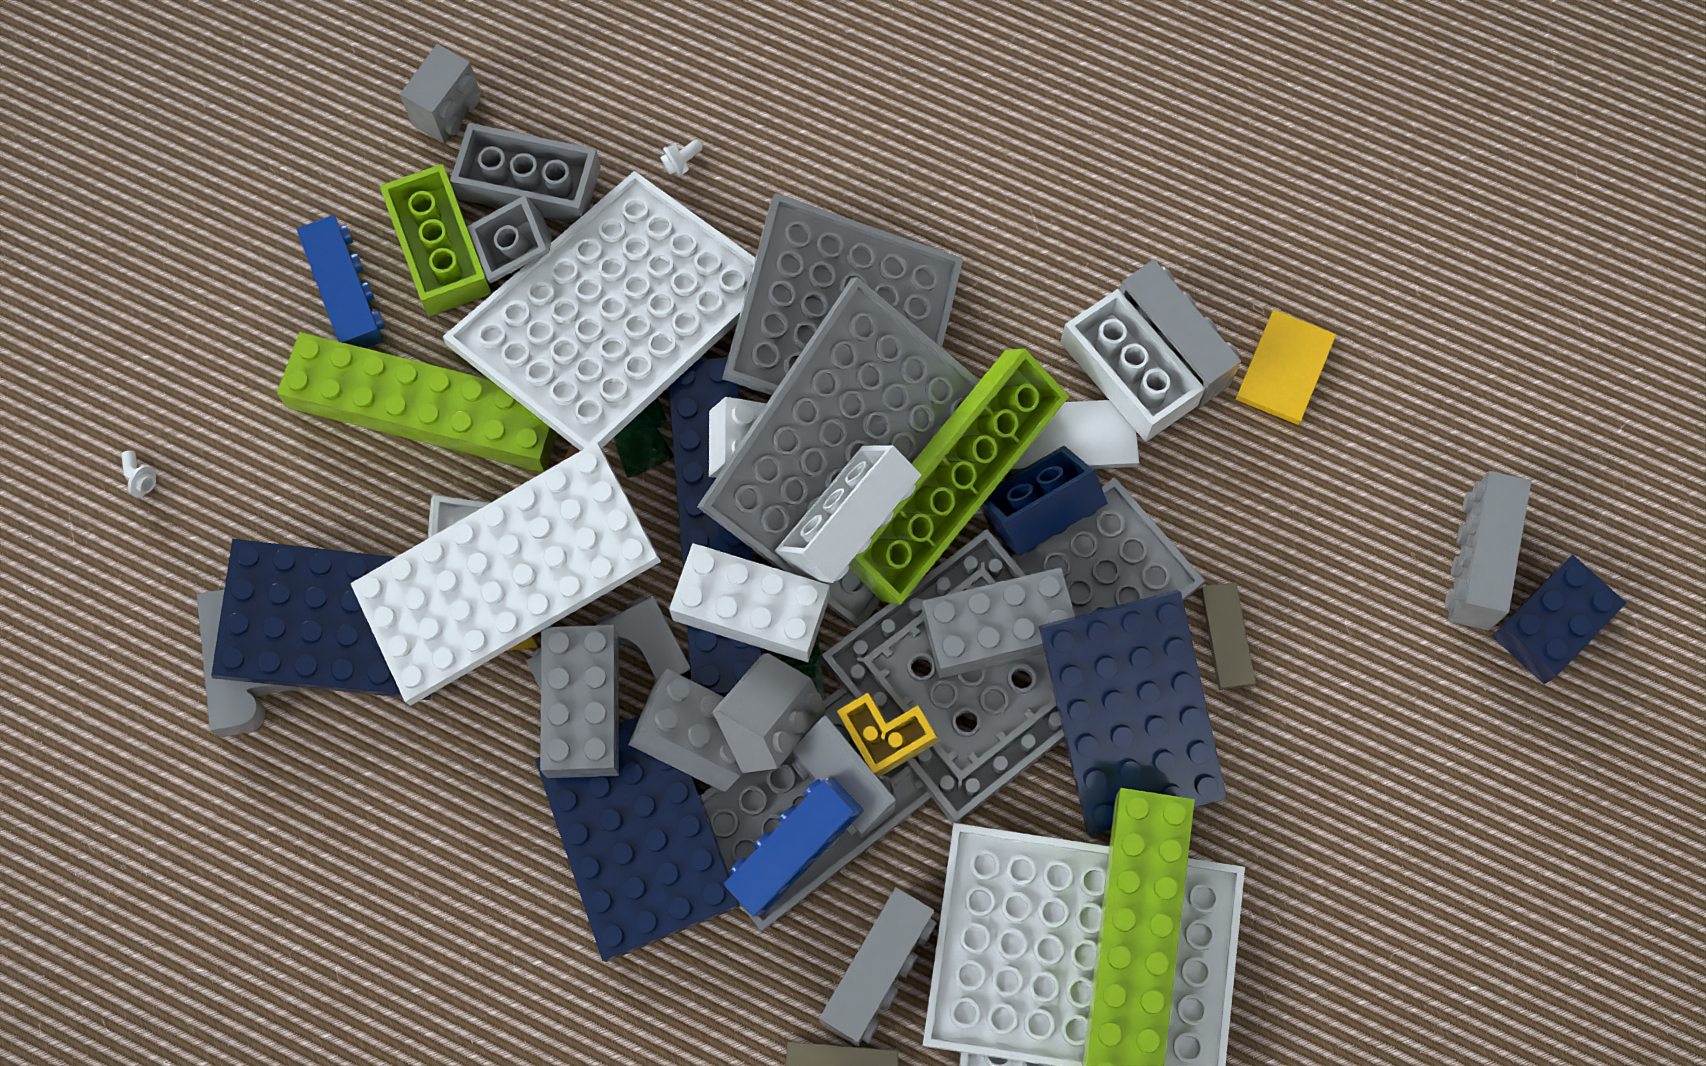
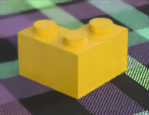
M869 693L837 710L865 762L877 778L940 742L926 715L918 705L889 723L875 699Z

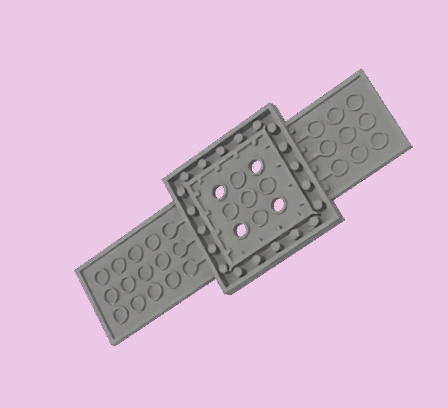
M1115 477L1102 486L1108 502L1107 505L1098 509L1092 516L1072 524L1063 533L1054 535L1038 544L1030 552H1025L1019 556L1015 553L1010 557L989 530H984L924 576L901 605L889 603L822 654V662L842 687L823 701L825 710L806 734L826 715L865 762L837 710L869 693L875 699L888 723L918 705L926 715L940 742L878 778L896 799L895 813L861 840L856 833L850 836L844 831L765 914L752 917L740 903L761 932L765 931L931 799L935 801L952 824H958L1065 739L1045 653L939 679L921 613L923 600L1060 567L1062 568L1075 616L1174 590H1179L1183 600H1185L1203 586L1205 580ZM923 659L928 661L932 667L930 674L924 677L916 676L911 670V666L916 660ZM1017 671H1024L1030 675L1032 683L1027 688H1018L1012 683L1011 676ZM962 714H969L975 718L977 726L970 732H964L957 727L956 719ZM792 751L778 769L742 773L726 792L712 786L701 795L728 872L738 860L746 857V859L750 857L756 850L754 847L755 842L768 831L772 833L781 824L778 819L789 807L793 805L797 807L806 798L803 793L813 781L810 777L804 780L794 769L792 763L795 759L793 758Z

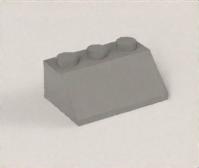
M765 653L758 658L713 710V714L742 773L778 769L825 710L822 697L817 692L810 677L771 654Z
M826 715L812 727L792 750L793 758L795 759L792 766L804 780L809 777L813 782L817 779L821 781L823 779H835L862 807L864 811L845 830L850 836L856 833L862 840L895 813L896 799Z

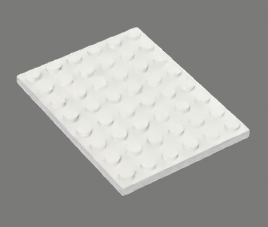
M634 171L551 242L549 253L521 268L447 332L443 339L449 348L577 449L582 451L595 442L603 448L738 323L755 257Z
M957 823L953 824L922 1046L1046 1066H1082L1109 846ZM1188 858L1164 1066H1226L1245 867Z

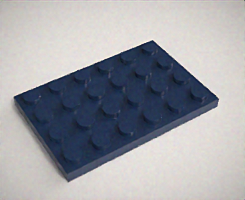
M232 539L211 673L212 678L403 698L350 584L396 557ZM431 694L421 700H430Z
M1179 590L1039 626L1084 824L1089 835L1112 829L1115 798L1120 788L1195 799L1194 807L1227 798L1183 598Z
M640 715L619 724V776L546 778L540 771V757L535 759L601 959L604 962L623 956L741 907L739 901L724 886L730 875L695 778L628 745Z

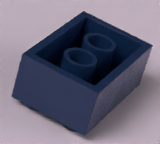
M1064 445L1000 482L980 507L990 529L1019 556L1034 550L1038 544L1050 537L1063 533L1069 526L1079 520L1092 516L1098 509L1107 505L1108 502L1095 470Z
M1572 554L1493 633L1492 637L1545 685L1573 660L1623 608L1626 602Z

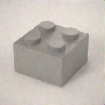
M436 44L399 95L412 126L445 144L451 135L453 136L459 131L462 120L468 111L473 110L477 106L481 93L470 62Z

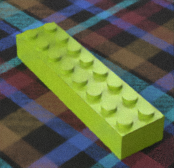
M302 332L298 334L277 391V395L282 402L290 409L542 473L546 471L558 435L555 430L489 379Z
M1026 349L1005 350L911 463L921 474L915 483L916 488L913 493L897 504L892 510L894 515L891 520L884 526L878 527L870 537L872 541L867 549L860 554H856L848 564L849 569L882 602L900 605L1070 397Z
M1120 788L1116 795L1082 1066H1164L1195 799Z

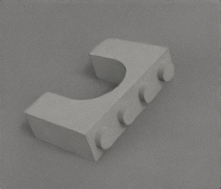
M654 596L647 600L645 597L638 598L627 605V610L617 615H614V613L604 615L595 622L596 625H614L619 635V645L630 647L640 653L647 662L656 681L666 669L691 679V668ZM541 648L532 653V658L526 660L541 690Z

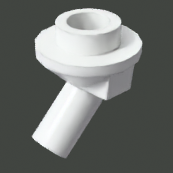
M693 140L680 151L675 144L664 147L665 155L660 158L669 175L675 172L680 177L687 172L689 168L686 162L702 150V144L698 140Z
M124 451L122 453L123 475L128 480V491L132 496L142 497L154 488L156 471L149 465H142L137 468L136 453L134 451Z

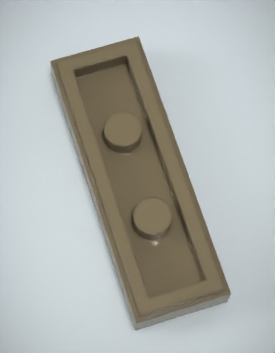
M1237 582L1202 586L1200 591L1219 691L1254 686L1256 683Z
M787 1042L785 1066H898L899 1051Z

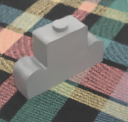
M224 589L197 594L210 731L220 738L249 733L257 730L263 724L266 711L263 704L256 699L258 696L299 688L212 678L211 673Z

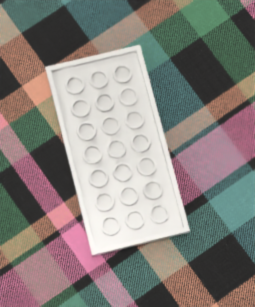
M595 442L350 584L405 703L411 706L660 563L661 560L602 448Z

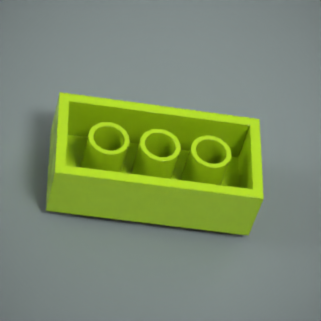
M443 164L380 185L420 300L428 316L492 294Z

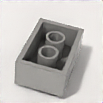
M666 669L652 686L628 745L723 792H726L742 774L713 714V710L725 697Z

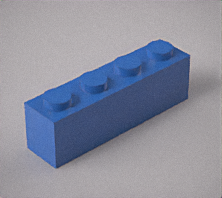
M331 215L296 228L338 342L362 348H369L384 342L380 330L386 327L379 310L373 311L369 301L374 300L375 297L368 281H361L359 273L364 271L357 252L352 254L348 245L354 242L347 225L340 226L335 215Z
M817 779L809 785L803 793L806 798L797 807L795 805L789 807L778 819L781 824L772 833L770 831L766 832L755 842L754 847L756 850L748 859L746 857L741 858L729 870L731 876L724 883V886L752 917L765 914L864 811L835 779H823L822 781Z

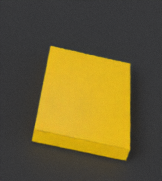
M1273 309L1235 400L1299 425L1336 334Z

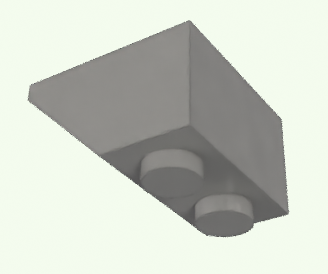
M525 195L467 226L486 278L490 283L550 251L552 237L542 212Z

